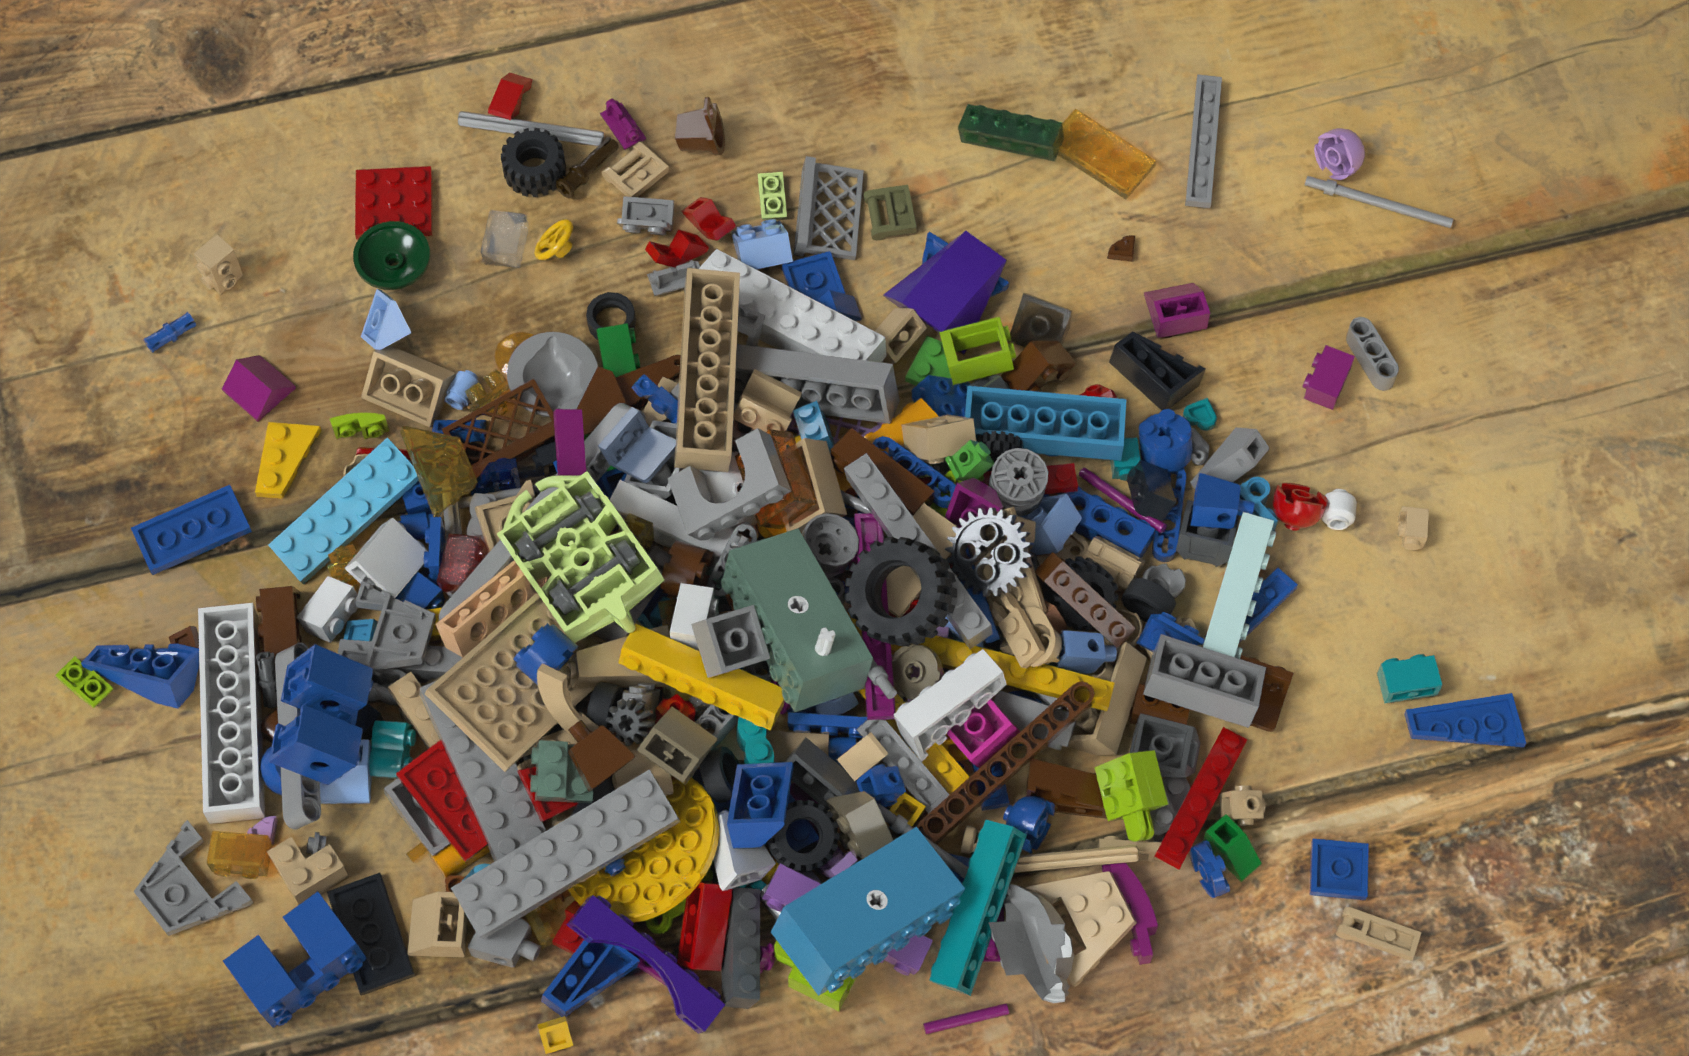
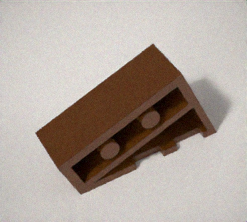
M293 586L259 589L260 596H256L257 612H261L262 623H258L259 639L264 640V650H260V653H274V659L277 653L297 643H302L299 620L297 619V616L300 614L297 607L300 591Z
M1031 758L1026 797L1038 796L1053 802L1055 805L1054 813L1107 819L1096 773H1089Z

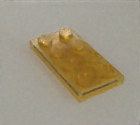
M1077 109L1050 136L1045 145L1046 148L1124 199H1127L1156 166V160Z

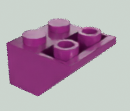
M1194 282L1144 292L1157 338L1207 329L1210 310L1204 292Z

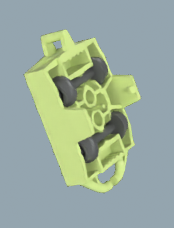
M588 472L582 475L550 476L538 481L535 485L540 492L552 487L558 489L523 513L525 504L533 498L527 490L522 492L513 502L503 530L498 532L497 535L565 634L576 643L612 622L617 623L627 633H632L636 626L630 610L664 581V578L608 497L604 495ZM618 524L622 532L608 536ZM585 561H589L586 565L581 566ZM550 576L541 588L536 580Z

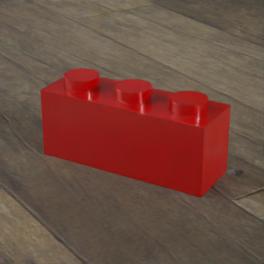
M701 881L694 891L686 897L677 965L696 970L721 971L724 959L725 937L728 931L729 909L732 903V889L722 891L719 882Z

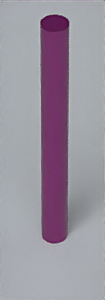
M1083 467L1080 470L1079 476L1139 519L1147 521L1159 533L1164 532L1167 527L1164 522L1138 514L1134 509L1131 499L1087 468Z

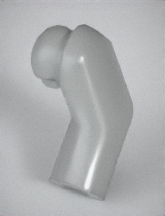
M1192 428L1193 451L1191 460L1196 465H1203L1208 459L1209 445L1197 430Z

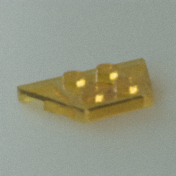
M402 426L400 434L434 517H439L450 505L456 504L461 496L472 491L478 483L459 437Z

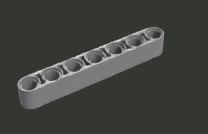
M297 643L277 653L275 657L278 723L284 726L293 721L295 717L301 715V709L280 700L287 665L309 649L303 643ZM280 767L283 818L286 825L293 830H297L317 821L321 816L320 782Z

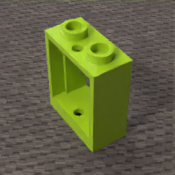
M1000 317L939 332L953 385L1014 370L1012 359L1016 358L1013 343H1007L1011 341L1008 325L1002 326ZM997 341L1000 343L1001 351L962 361L957 359L956 352Z

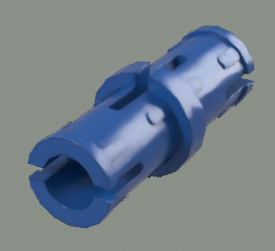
M186 312L169 324L167 322L162 325L163 328L145 337L143 340L153 353L170 341H177L178 336L197 325L193 322L192 316Z

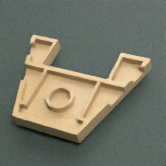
M1109 871L1026 887V889L1041 895L1051 905L1062 899L1086 946L1085 950L1074 955L1072 970L1068 976L1074 987L1083 981L1084 976L1091 969H1094L1100 963V959L1110 949H1113L1137 923L1113 874Z

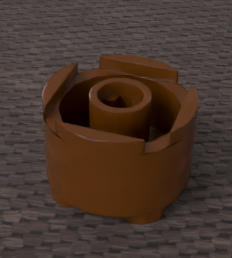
M678 540L675 541L668 553L673 556L669 563L665 562L662 571V577L664 578V581L660 584L662 592L678 597L681 583L708 587L710 575H707L708 569L713 565L715 552Z

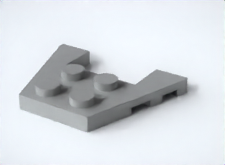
M361 582L356 598V606L358 608L381 611L369 651L340 647L338 654L373 668V670L423 664L436 621L435 613L406 600L402 602L393 598L389 592L384 590L380 592L373 589L371 584Z
M188 820L181 826V831L177 837L167 845V850L160 860L153 864L134 890L136 896L168 936L253 904L251 898L237 881L212 899L184 865L181 859L204 843L201 836Z

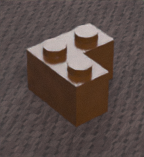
M1031 341L1012 362L1014 370L1003 372L1001 377L1012 390L1042 392L1041 388L1046 382L1063 381L1071 374V369L1077 363L1059 341Z

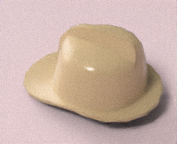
M1037 607L1025 608L1024 611L1046 650L1030 666L1037 667L1042 664L1059 662V654L1063 644L1060 634L1052 627L1048 617L1041 609Z

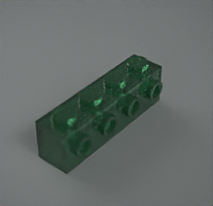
M967 104L958 126L962 143L1050 161L1056 160L1065 138L1061 122L1053 119L1036 118L1028 114L1011 113L1007 110L991 109L983 105Z

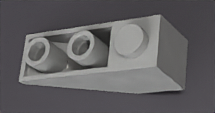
M1236 427L1190 483L1196 489L1199 473L1234 482L1255 467L1270 448L1257 429Z

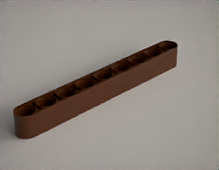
M1083 681L1073 684L913 828L917 827L925 837L937 845L1026 766L1031 758L1036 757L1092 707L1096 699L1092 686ZM1087 689L1090 692V698L1086 702H1078L1075 700V693L1078 690ZM1060 707L1069 710V717L1064 721H1058L1054 718L1055 711ZM1038 726L1048 728V735L1043 740L1034 738L1033 732ZM1022 744L1027 747V754L1023 758H1015L1013 756V749L1015 746ZM997 763L1006 765L1007 770L1002 777H994L992 774V767ZM981 781L985 784V792L980 796H975L971 793V787L975 782ZM955 800L963 801L965 806L963 812L958 815L952 814L950 806ZM934 819H942L944 826L939 833H932L929 826Z

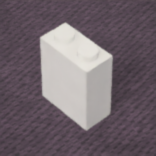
M391 518L377 529L345 569L360 584L361 582H367L371 584L373 589L380 592L384 590L391 593L393 598H396L424 564V552L427 550L420 541L415 540L406 531L403 524Z

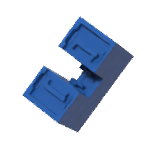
M316 644L288 664L280 701L301 709V715L295 717L286 726L279 723L276 725L269 762L325 785L331 784L336 779L341 778L346 772L355 768L361 757L359 748L363 730L355 726L357 713L367 705L368 695L373 686V680H371L373 668Z
M318 891L283 916L285 922L310 956L292 971L287 973L284 966L259 935L223 960L259 1013L272 1028L287 1023L292 1018L294 1012L300 1008L310 1006L316 1000L317 995L324 990L329 991L340 982V978L347 973L356 972L362 967L363 961L367 959Z

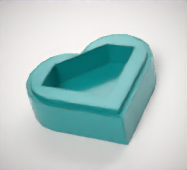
M1208 398L1187 405L1183 412V417L1190 425H1197L1201 430H1211L1216 424L1217 416Z

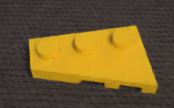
M268 422L255 489L257 497L284 498L298 473L297 469L303 459L308 456L315 438H318L322 431L320 426Z

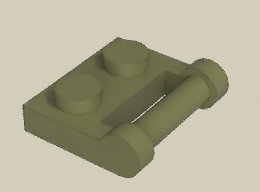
M908 185L873 189L863 194L864 201L868 204L872 223L871 237L873 240L877 241L889 236L917 233ZM879 200H885L889 225H882L878 207Z

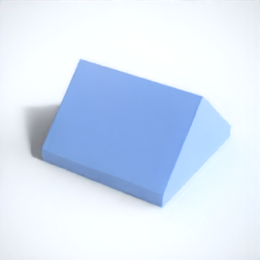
M376 289L361 338L374 349L382 350L411 334V331L396 301L382 290Z

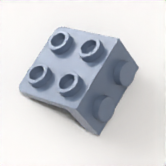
M631 407L609 434L604 437L598 447L609 465L643 483H648L674 454L676 440L649 427L640 411Z

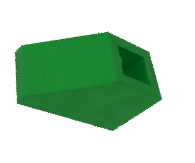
M1227 814L1206 831L1203 841L1207 840L1210 843L1213 854L1221 856L1226 868L1240 882L1244 881L1261 866L1262 863L1247 835Z

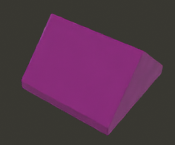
M260 355L236 359L222 387V391L257 422L296 389L292 382Z

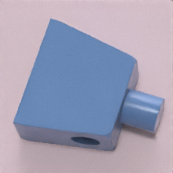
M1063 631L1060 634L1063 643L1059 654L1060 661L1057 663L1051 662L1049 665L1080 674L1093 673L1103 662H1114L1117 651L1114 645H1104V637L1101 633Z

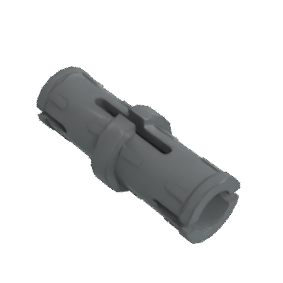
M261 652L256 656L259 668L257 680L263 694V705L268 708H276L277 690L274 653Z

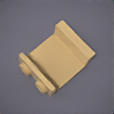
M754 369L742 392L733 414V419L754 430L759 428L770 434L772 439L780 442L792 420L790 416L802 392Z

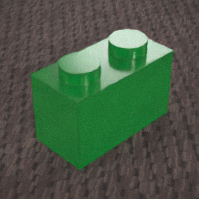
M628 323L596 329L604 369L612 371L614 376L618 377L641 368L638 353L633 354L631 345L636 343L634 328H628Z

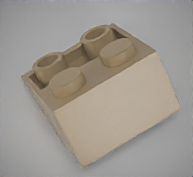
M435 892L413 900L408 956L465 957L468 917L453 892Z

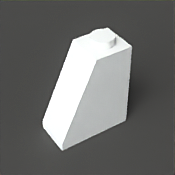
M728 810L718 814L719 840L713 859L719 886L722 891L761 880L776 864L764 845L756 848L732 847L727 826Z

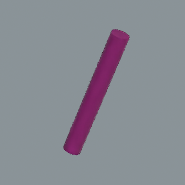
M1005 1003L923 1023L925 1034H930L1008 1015L1009 1010Z

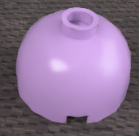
M1336 128L1318 137L1319 142L1314 147L1315 158L1322 170L1326 167L1333 174L1329 176L1330 178L1335 180L1345 179L1357 172L1362 166L1365 157L1364 145L1353 131Z

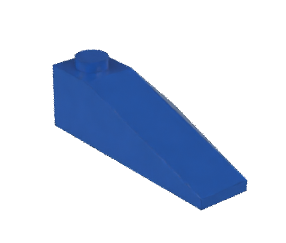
M145 644L144 649H130L128 645H98L81 664L83 668L90 671L94 670L98 675L148 700L179 709L194 691L199 669V649L181 644H169L168 648H155L154 644Z

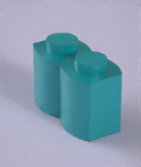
M739 717L736 736L740 749L745 753L744 764L774 763V751L770 742L766 739V728L757 726Z
M375 720L372 731V749L369 758L370 776L398 779L396 773L413 761L412 757H410L411 746H414L416 742V731L413 730L412 724Z

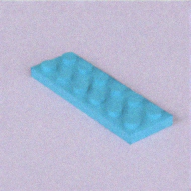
M386 438L268 546L302 584H305L423 476L399 449Z

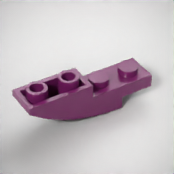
M1126 863L1101 865L1102 873L1109 871L1113 874L1137 922L1131 929L1133 939L1130 940L1133 957H1138L1139 965L1151 963L1153 952L1149 935L1156 934L1158 923L1150 900L1142 884Z

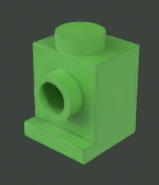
M969 440L952 457L947 456L945 458L956 480L960 481L971 478L979 479L994 465L989 455V448L983 442Z

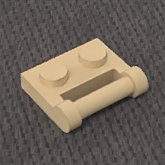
M638 142L633 146V150L615 165L604 169L602 175L607 182L612 183L625 196L639 197L669 172V166L642 142ZM639 157L642 158L639 162H637L633 167H631V168H630L628 171H626L623 175H621V176L618 175V174L621 173L624 169H626L629 165H631L635 160H637Z

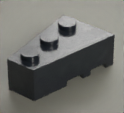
M1131 332L1115 344L1109 363L1161 411L1170 409L1199 387L1206 368L1200 365L1195 367L1183 361L1184 357L1178 354L1173 356L1162 350L1161 345L1135 332Z

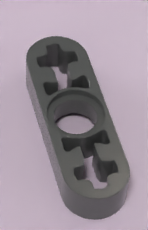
M740 523L733 531L708 579V587L714 588V595H725L723 588L718 589L716 587L717 582L714 581V578L719 579L722 576L725 563H727L725 557L729 550L738 548V546L731 545L732 542L738 545L742 537L738 532H744L745 529H749V535L753 538L752 540L747 539L743 546L757 541L758 530L752 523Z

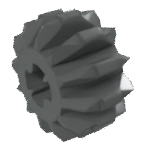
M634 697L629 698L627 702L624 699L617 701V707L612 706L609 709L613 716L607 717L605 720L613 725L608 730L611 733L616 732V738L619 741L624 739L626 746L632 745L633 742L636 744L642 743L643 737H646L650 732L647 727L654 726L655 724L654 721L648 720V716L652 715L653 711H644L646 702L641 701L637 704ZM632 718L634 723L629 726L627 720Z

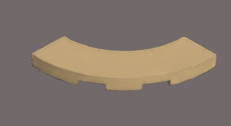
M541 664L537 670L539 692L545 706L557 723L570 736L572 735L568 729L580 720L585 723L591 733L599 726L592 722L584 713H578L571 704L573 699L568 690L567 675L545 664Z

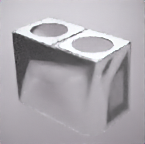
M490 210L481 247V255L485 265L520 268L529 228L526 214Z

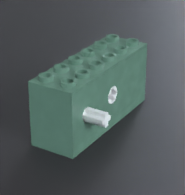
M794 529L729 550L724 576L721 579L722 588L733 600L734 610L754 605L770 659H767L766 662L769 665L771 677L779 683L785 702L787 704L790 703L794 712L864 689L873 657L800 530Z

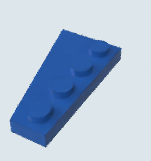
M1512 693L1406 709L1404 713L1411 739L1525 747L1526 745Z

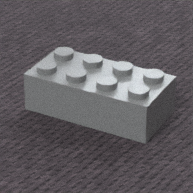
M1161 634L1152 654L1143 695L1249 728L1259 707L1266 667Z

